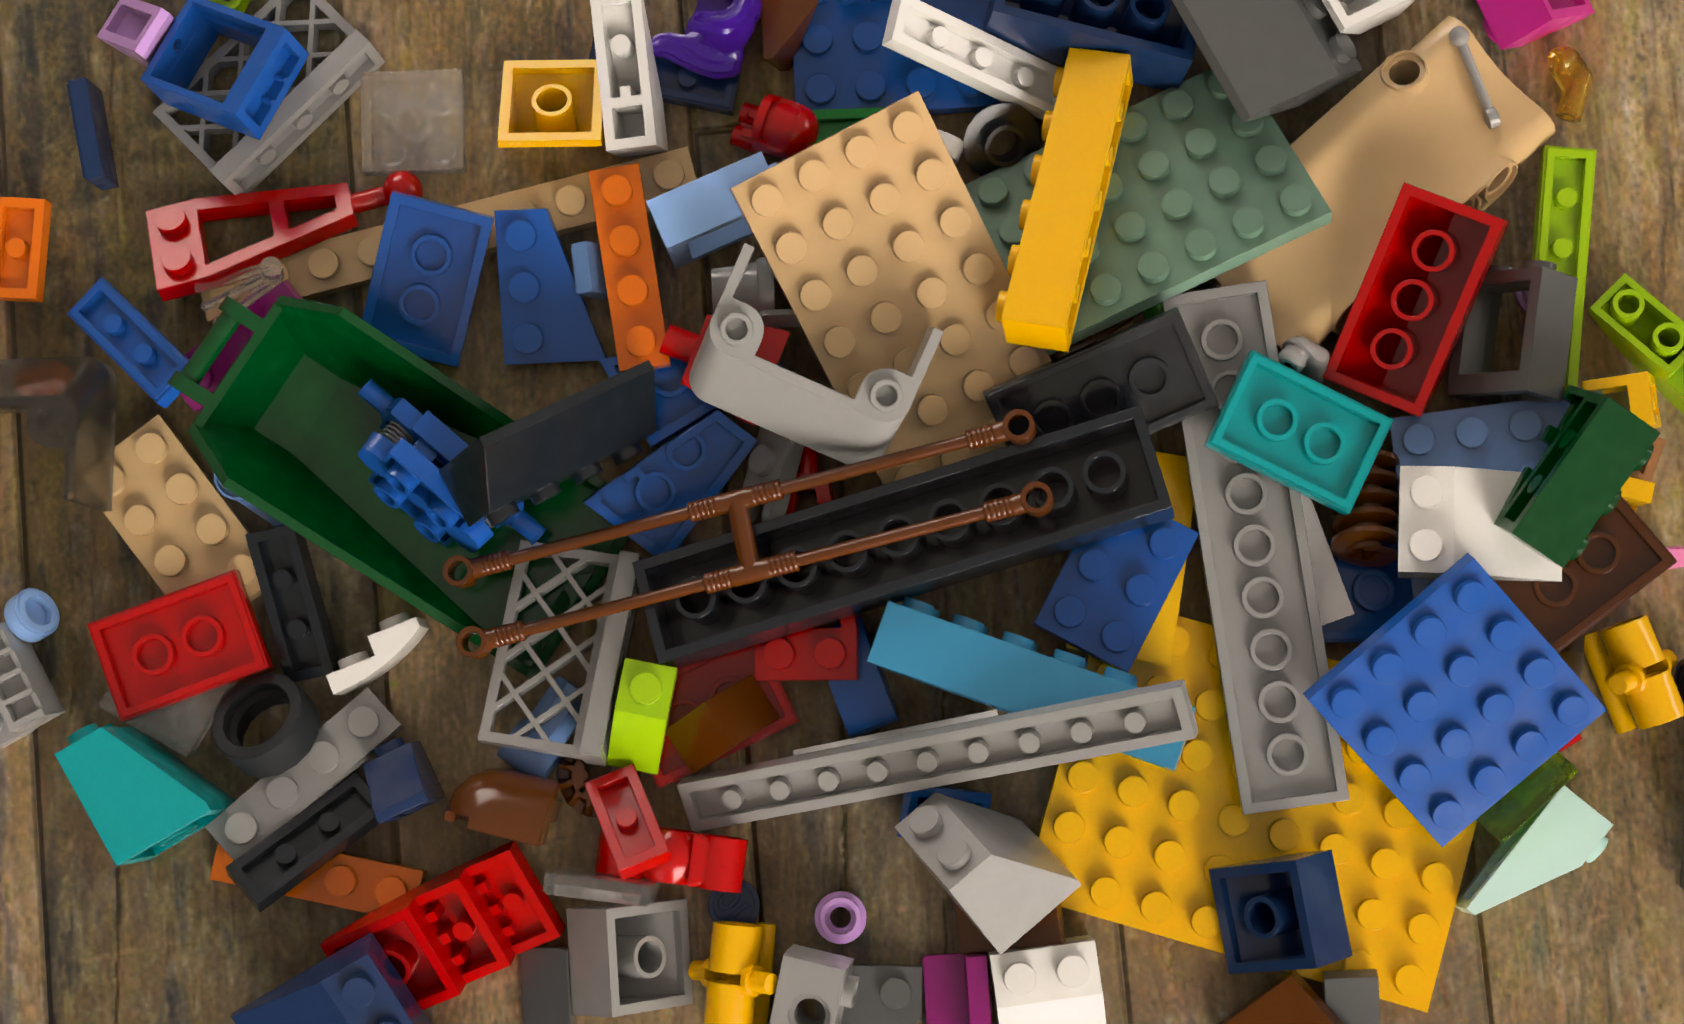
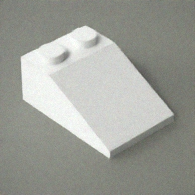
M1400 466L1398 578L1437 579L1466 553L1474 557L1493 580L1562 582V567L1543 558L1494 524L1521 472L1456 466Z
M1090 935L1068 937L1066 942L1062 944L1009 949L1001 955L998 951L986 952L997 1024H1106L1096 944Z

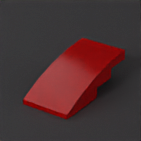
M513 840L467 861L375 909L324 939L320 946L326 956L329 957L372 932L419 1006L424 1010L460 995L467 983L511 966L517 954L561 937L566 926L516 841Z

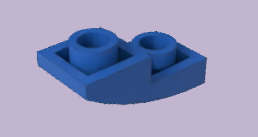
M858 616L860 628L859 680L828 681L845 728L851 738L899 720L885 673L878 666L867 662L872 642L866 622L861 616ZM841 623L829 628H841Z

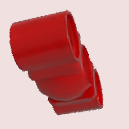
M660 827L672 860L631 877L636 879L646 878L647 880L661 883L687 885L712 891L741 893L748 840L732 836ZM600 829L594 872L620 876L603 831Z

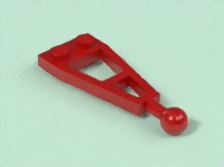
M396 171L385 179L383 186L353 194L346 182L240 193L236 196L231 194L194 198L145 211L157 292L163 302L217 288L359 226L357 214L388 206L393 190L422 198V184L413 173ZM337 207L333 211L293 228L291 226L290 212ZM263 215L271 216L274 236L211 263L209 262L203 222Z
M804 446L796 478L818 473L817 451ZM828 483L791 493L785 515L797 512L801 492H816L818 505L835 500L832 484ZM858 615L840 619L841 628H809L755 645V680L759 682L859 680L860 628Z

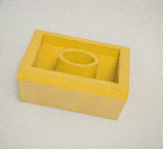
M596 59L504 61L497 139L498 147L603 146L605 137Z

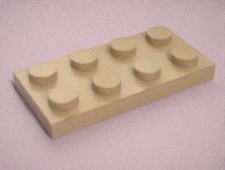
M156 415L76 476L165 595L234 569L240 571L250 602L261 595L245 536L251 530L226 497L217 490L214 481L165 416Z

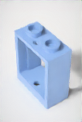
M762 151L646 201L675 269L753 236L730 188L776 165L777 162L768 166Z

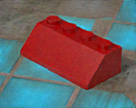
M1404 182L1322 378L1418 417L1427 413L1510 221Z

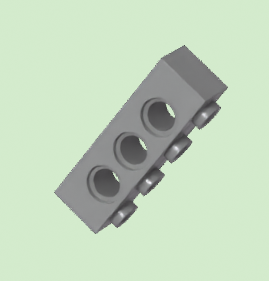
M792 944L783 955L769 1024H841L844 1007H853L858 989L859 977L851 975L854 958ZM815 999L819 1001L825 1009L826 1018L814 1020L808 1017L803 1011L802 1000Z

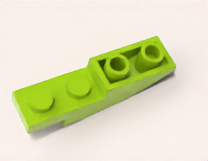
M1624 273L1589 308L1588 312L1601 330L1638 372L1648 371L1655 376L1656 389L1684 415V321Z

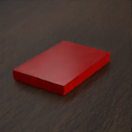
M236 569L87 624L120 722L134 720L273 668L240 571Z
M755 645L678 668L667 729L699 705L751 674L755 678ZM757 681L780 718L712 763L799 722L780 681ZM667 734L665 736L658 775L652 774L659 789L692 774Z

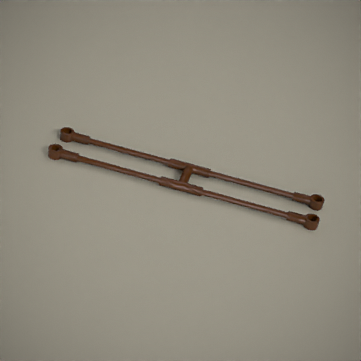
M1014 409L1002 421L965 430L964 435L783 482L776 479L760 483L759 485L748 486L688 502L687 507L514 552L503 550L472 559L461 555H454L444 563L443 577L450 585L467 589L473 586L478 578L511 570L515 564L689 519L692 522H697L728 514L739 565L704 573L703 578L528 623L520 620L485 630L475 626H468L458 633L456 639L457 649L466 657L482 659L492 649L525 641L529 635L702 591L710 594L799 571L800 566L985 519L989 523L1025 513L1035 517H1042L1052 510L1054 496L1045 483L1036 481L1027 484L1020 493L989 500L988 502L985 501L982 503V507L798 554L796 551L759 559L748 510L751 507L782 500L784 495L967 447L969 450H974L1006 441H1011L1017 445H1024L1035 437V421L1029 412L1022 409ZM1017 419H1025L1029 422L1028 430L1022 435H1014L1010 432L1011 424ZM1043 491L1047 494L1046 503L1042 507L1033 508L1028 505V497L1032 492ZM465 563L467 574L462 580L457 581L455 570L460 564ZM479 634L481 645L476 651L471 652L468 647V641L473 635Z

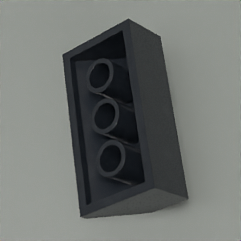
M647 360L476 439L442 467L438 472L467 525L471 527L488 519L491 526L500 524L518 514L520 510L517 504L529 498L534 506L562 492L559 484L572 478L576 486L603 472L601 463L613 459L615 465L618 466L641 454L643 449L640 443L656 432L654 368L650 361Z

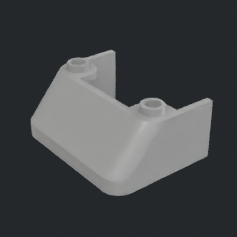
M744 243L691 367L689 382L692 391L700 400L847 465L883 456L913 403L944 331L935 327H927L907 375L891 368L874 370L863 379L854 399L755 356L764 334L762 318L752 306L734 298L755 248Z

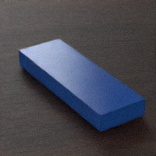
M101 277L73 306L67 315L157 404L166 409L181 393L167 382L175 370L180 372L183 370L189 359L110 282Z

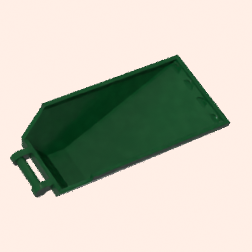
M280 295L262 319L229 296H226L218 307L222 313L183 370L181 372L175 370L167 382L203 406L192 422L188 433L222 486L454 632L459 633L468 626H475L484 630L502 626L515 565L511 570L478 578L477 582L467 589H461L447 583L443 577V566L454 555H461L472 559L503 550H509L510 552L518 551L520 540L526 539L510 525L508 527L501 525L498 529L495 526L491 528L494 536L475 553L465 550L455 541L446 548L440 542L433 543L424 538L414 527V520L402 509H393L383 503L374 493L373 488L375 486L368 481L373 471L358 456V452L372 432L379 434L383 432L379 428L382 423L381 414L357 394L373 378L393 398H404L423 415L429 410L468 445L472 444L479 437L510 424L514 420L345 307ZM241 323L252 330L253 334L212 393L199 383ZM595 476L576 486L572 478L559 484L562 492L541 504L534 506L530 498L525 500L523 510L544 528H547L536 542L549 543L614 526L582 502V500L603 487L607 482ZM624 536L577 549L619 555L620 550L623 549L630 537ZM542 557L529 562L527 577L537 589L561 573L553 559ZM561 560L566 568L575 563ZM465 563L460 564L455 570L457 581L462 580L467 574ZM589 565L575 574L573 578L588 597L594 593L609 568ZM568 580L542 597L554 615L563 614L582 601ZM526 584L524 585L522 598L531 593ZM535 601L518 613L517 621L522 620L524 623L547 618L548 616L540 604ZM572 625L563 628L568 632ZM555 630L532 646V649L544 666H546L563 640L558 630ZM475 634L469 639L470 642L480 647L481 638L479 634ZM516 642V643L512 644V645H511V648H513L514 646H516V645L519 644L520 642ZM497 648L492 649L490 652L494 657L496 656ZM527 650L507 664L529 679L541 672Z

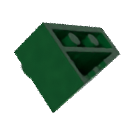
M1568 385L1562 396V399L1570 405L1558 427L1546 426L1539 439L1548 445L1534 470L1530 467H1524L1494 522L1496 526L1528 548L1562 568L1566 566L1568 561L1576 559L1584 551L1589 542V532L1601 516L1607 515L1617 505L1622 494L1621 487L1633 471L1642 468L1650 459L1654 450L1652 444L1660 434L1659 431L1610 397L1573 385Z

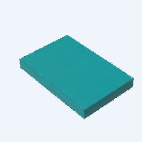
M1251 350L1246 355L1204 446L1343 515H1348L1394 420Z

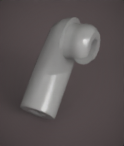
M1302 336L1287 339L1282 344L1283 350L1278 355L1279 363L1284 366L1289 363L1293 366L1292 370L1323 384L1324 378L1322 377L1326 372L1330 359L1328 350Z

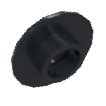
M1007 102L989 105L976 113L967 125L963 138L964 157L971 169L980 176H984L1001 167L1013 166L1022 157L1039 150L1041 146L1040 127L1033 114L1020 105ZM1007 130L1014 132L1016 140L1009 152L1002 155H995L990 152V144L996 134Z

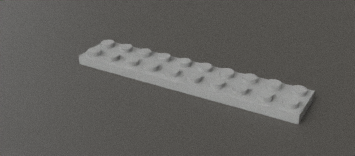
M1263 280L1180 293L1161 302L1163 312L1178 307L1219 403L1218 406L1185 419L1180 424L1197 532L1199 533V545L1241 812L1243 815L1347 801L1350 799L1339 734L1303 694L1329 672L1301 494L1204 446L1247 353L1254 350L1279 363L1267 282Z

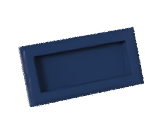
M86 77L68 80L67 89L83 178L102 191L117 188L119 184L102 91Z

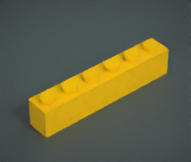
M1069 47L1065 67H1057L1053 81V97L1057 99L1054 111L1047 110L1044 115L1042 140L1046 142L1043 154H1035L1031 166L1030 182L1031 185H1034L1031 200H1023L1020 209L1019 229L1023 230L1020 245L1013 244L1011 246L1007 264V273L1011 276L1008 291H1000L996 304V322L1002 323L1007 343L1069 352L1133 87L1130 54Z

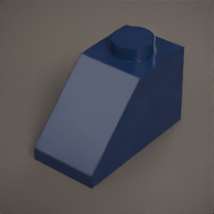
M403 737L396 738L375 748L373 751L377 758L363 764L374 815L379 824L401 820L446 798L421 741L405 744Z

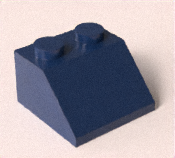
M1332 850L1286 854L1209 869L1229 974L1315 969L1352 956Z

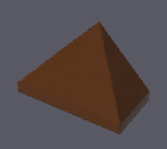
M762 0L763 59L780 72L790 71L793 64V56L800 48L818 5V0Z

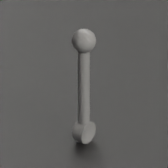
M1454 27L1449 33V41L1459 49L1483 109V117L1488 128L1498 127L1501 125L1499 114L1491 103L1467 43L1470 37L1469 32L1464 27Z

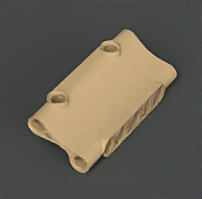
M1448 16L1410 50L1398 51L1388 56L1379 67L1290 145L1331 209L1332 222L1216 276L1207 282L1214 288L1266 280L1278 355L1283 350L1282 344L1287 339L1295 336H1302L1320 345L1327 339V335L1331 331L1336 335L1341 334L1404 182L1484 211L1510 187L1518 173V165L1528 159L1555 134V125L1548 114L1517 88L1495 65L1469 28L1455 17ZM1461 26L1469 32L1470 37L1467 43L1491 103L1499 114L1501 125L1498 127L1488 128L1483 117V109L1459 49L1449 41V33L1454 27ZM1411 82V84L1400 85L1402 83ZM1287 363L1286 367L1292 369L1293 367L1289 363Z

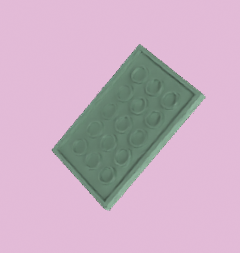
M1212 69L1183 81L1179 88H1168L1127 108L1071 345L1332 222L1331 209L1272 115L1243 123ZM1044 147L1022 157L1013 166L1001 167L965 184L1006 269L1011 246L1013 244L1020 245L1023 230L1019 229V215L1024 199L1031 200L1034 185H1031L1030 182L1033 158L1035 154L1042 155ZM1045 349L1048 355L1058 352L1057 350Z

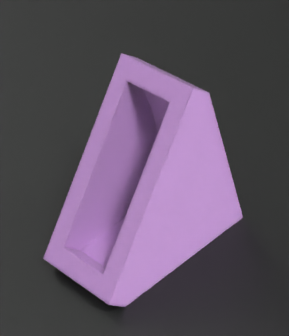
M119 0L96 37L148 67L150 60L157 52L176 19L163 8L141 0Z

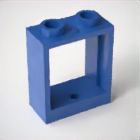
M187 0L180 13L176 16V20L157 52L150 60L140 80L166 105L260 140L310 54L282 26L209 0ZM219 34L255 47L223 103L187 90Z

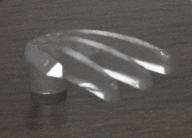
M266 257L262 260L261 264L244 268L210 283L196 284L194 290L195 292H204L243 281L242 284L203 302L201 309L207 311L219 306L226 296L234 300L249 292L250 294L239 302V304L247 308L280 284L284 279V272L281 262L277 258Z

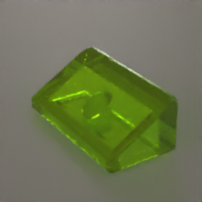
M1557 751L1476 820L1496 841L1503 844L1577 774V768Z

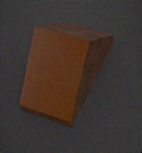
M751 674L699 705L666 729V734L693 775L780 717Z

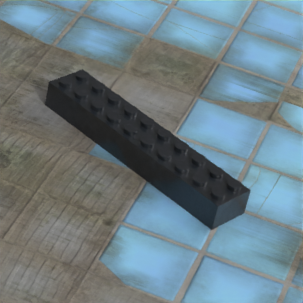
M1141 405L1033 438L1024 445L1013 444L752 525L759 559L791 551H796L798 554L982 507V503L985 501L988 502L989 500L1020 493L1031 482L1039 481L1045 483L1054 496L1052 510L1042 517H1035L1025 513L989 523L985 519L800 566L799 571L710 594L702 591L643 606L658 663L678 669L887 605L888 601L899 602L904 600L905 596L912 598L1175 518ZM1043 491L1032 492L1028 497V505L1033 508L1042 507L1046 503L1047 494ZM732 532L632 562L641 594L703 578L704 573L739 565L733 535Z

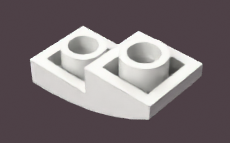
M404 612L379 622L381 631L367 636L375 656L369 657L367 651L355 653L337 662L340 670L326 675L333 695H347L360 689L397 665L412 651L428 631L429 627L426 619L419 617L410 619L408 612Z

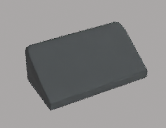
M568 945L538 946L520 953L523 1024H576V1015H572Z

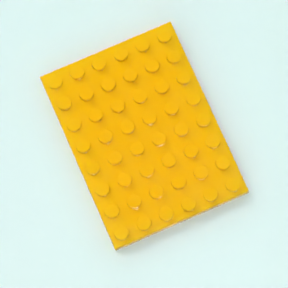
M1178 616L1170 665L1134 660L1128 673L1137 677L1138 683L1136 687L1138 688L1184 679L1191 705L1196 707L1195 719L1199 730L1195 739L1186 740L1175 772L1122 753L1057 764L1037 837L1081 884L1078 889L1061 902V907L1225 954L1209 869L1286 854L1332 850L1352 956L1319 968L1296 971L1302 977L1323 982V971L1376 969L1379 981V999L1428 1013L1477 819L1444 847H1441L1340 735L1350 800L1243 815L1239 800L1213 628L1210 624ZM1087 654V670L1103 675L1106 666L1111 667ZM1327 658L1329 671L1340 661Z

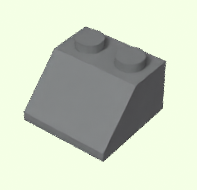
M687 899L607 903L566 909L572 1015L612 1018L693 1004L692 980L688 975L691 957Z

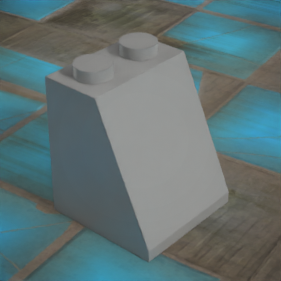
M935 792L894 827L946 893L1000 955L1081 886L1077 878L1021 819Z

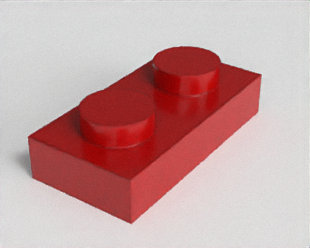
M634 764L584 783L622 880L672 860Z

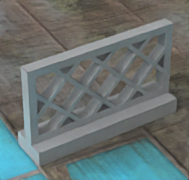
M269 0L253 15L259 19L282 26L289 32L308 31L307 52L310 54L304 63L306 64V77L296 87H290L260 140L218 124H211V121L200 118V124L179 125L172 118L179 109L166 105L164 102L153 111L154 115L235 196L240 193H250L385 63V60L370 41L357 29H354L326 0H310L309 20L286 21L287 7L294 0ZM320 11H321L328 19H320ZM319 30H341L347 36L334 51L318 52ZM229 38L200 66L187 90L216 101H224L230 90H214V78L223 68L238 67V78L250 57V45ZM233 134L232 149L216 162L209 155L210 136ZM199 135V143H197L191 136Z
M520 540L519 550L545 543L536 542L534 545H531L529 541ZM573 549L546 556L544 558L553 559L561 573L537 589L527 577L530 561L515 564L502 625L517 622L518 613L535 601L540 604L548 617L555 616L542 597L566 580H568L582 601L564 613L593 606V604L601 599L602 603L640 594L632 562L642 560L641 554L620 550L619 555L584 549ZM561 560L575 563L566 568ZM589 565L608 567L606 584L588 597L573 578L575 574ZM526 584L531 593L522 598L524 585ZM637 608L596 618L597 628L595 635L577 647L563 627L530 635L527 640L521 641L513 648H511L512 644L498 647L477 739L479 743L581 759L586 764L606 767L614 709L624 660L628 657ZM555 630H558L571 651L548 667H545L532 649V646ZM592 648L588 664L583 654ZM527 650L541 672L514 689L505 675L507 664ZM575 659H578L587 672L586 682L584 686L566 697L552 675ZM547 679L561 701L535 719L521 699V696ZM504 683L510 693L500 699ZM582 698L578 715L572 705ZM516 700L530 723L512 735L493 732L497 713ZM567 709L577 723L573 745L550 741L541 726ZM536 730L543 740L526 736Z

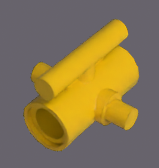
M1647 614L1608 626L1600 630L1599 633L1596 630L1584 634V654L1617 734L1631 731L1637 728V726L1639 730L1651 728L1684 716V704L1671 674L1672 668L1677 664V656L1669 649L1661 650Z
M713 921L710 957L705 961L693 960L688 969L690 979L701 982L707 988L704 1024H768L770 995L776 992L778 977L772 973L777 924Z

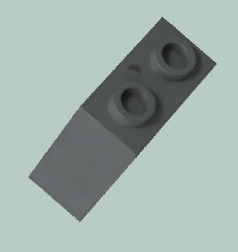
M1526 261L1524 268L1519 269L1504 265H1491L1451 356L1446 395L1479 405L1513 401L1536 403L1562 402L1578 278L1556 271L1557 264L1549 261ZM1529 291L1519 371L1492 372L1501 294Z

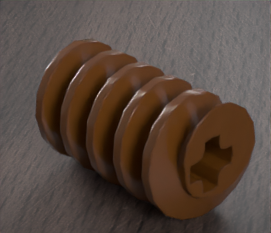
M1379 450L1350 514L1343 515L1331 509L1334 515L1331 531L1334 536L1330 543V549L1333 555L1341 561L1363 567H1381L1389 565L1397 559L1398 553L1396 550L1388 548L1398 541V533L1390 529L1399 521L1397 512L1391 510V508L1399 503L1398 494L1392 491L1399 484L1398 475L1392 472L1395 470V466L1400 465V460L1396 454Z

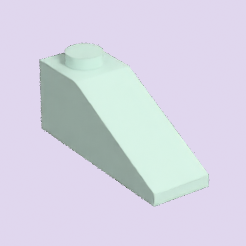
M1548 783L1458 897L1455 907L1462 912L1477 915L1579 868L1585 861L1587 863L1593 862L1606 848L1608 839L1605 835L1612 828L1613 824L1565 785Z

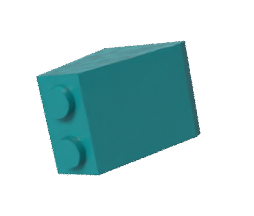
M93 723L69 735L67 741L70 745L54 754L116 866L148 861L205 828L235 802L233 797L135 727H115L111 723L99 728L96 723Z

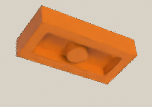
M0 197V301L43 303L52 203L46 199Z

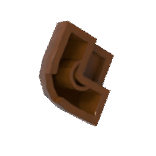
M489 768L470 775L454 790L446 806L443 820L450 822L460 819L468 821L467 829L540 846L546 842L550 823L556 822L558 819L562 801L556 799L561 782L518 772L515 768Z

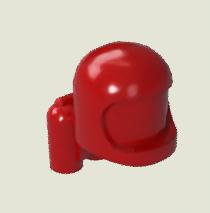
M768 94L763 98L759 106L744 102L738 118L741 124L735 125L731 134L730 144L755 154L762 151L764 157L771 155L785 160L816 144L819 135L818 119L807 106L778 95Z

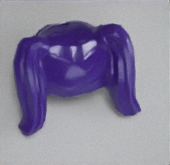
M698 0L695 12L688 20L685 35L666 32L656 34L651 38L654 56L668 59L684 69L712 79L719 80L735 77L741 72L744 60V47L754 32L755 24L761 16L762 0Z

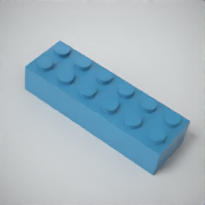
M906 596L902 605L888 601L867 662L887 671L1006 713L1138 688L1136 687L1138 683L1137 677L1127 672L1106 666L1103 675L1086 669L1088 662L1085 661V658L1060 649H1055L1053 657L1043 655L1037 652L1038 645L1034 644L1035 641L1007 631L1004 632L1002 640L987 635L989 628L985 627L984 623L959 614H954L952 623L939 618L940 611L934 609V606ZM1192 706V709H1193V712H1194V716H1195L1196 707H1193V706ZM1186 740L1121 753L1175 772Z

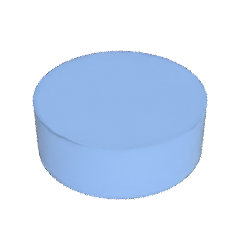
M27 588L11 597L4 607V618L8 628L16 637L26 642H38L52 634L59 625L60 615L55 602L48 594L36 588Z

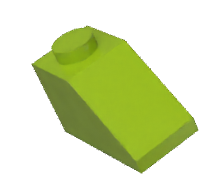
M625 658L614 709L606 765L623 768L634 764L636 771L658 775L678 675L676 667Z

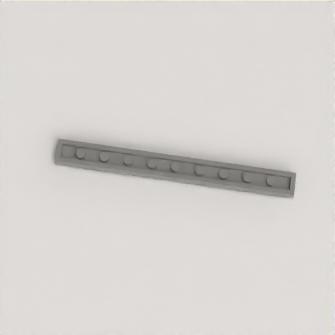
M1181 679L683 777L677 784V788L691 830L699 832L1195 739L1199 730L1185 680Z

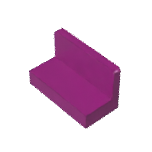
M985 952L924 955L922 966L926 1024H991L988 966Z

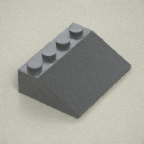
M1172 0L1243 123L1316 102L1363 69L1356 58L1357 51L1354 43L1345 33H1340L1322 0Z

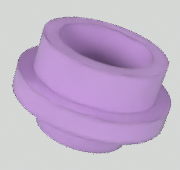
M834 891L820 900L816 907L814 918L816 928L823 938L835 944H846L854 941L861 935L866 925L867 916L865 907L857 896L846 891ZM843 907L850 912L851 919L847 925L839 927L832 923L830 915L835 908Z

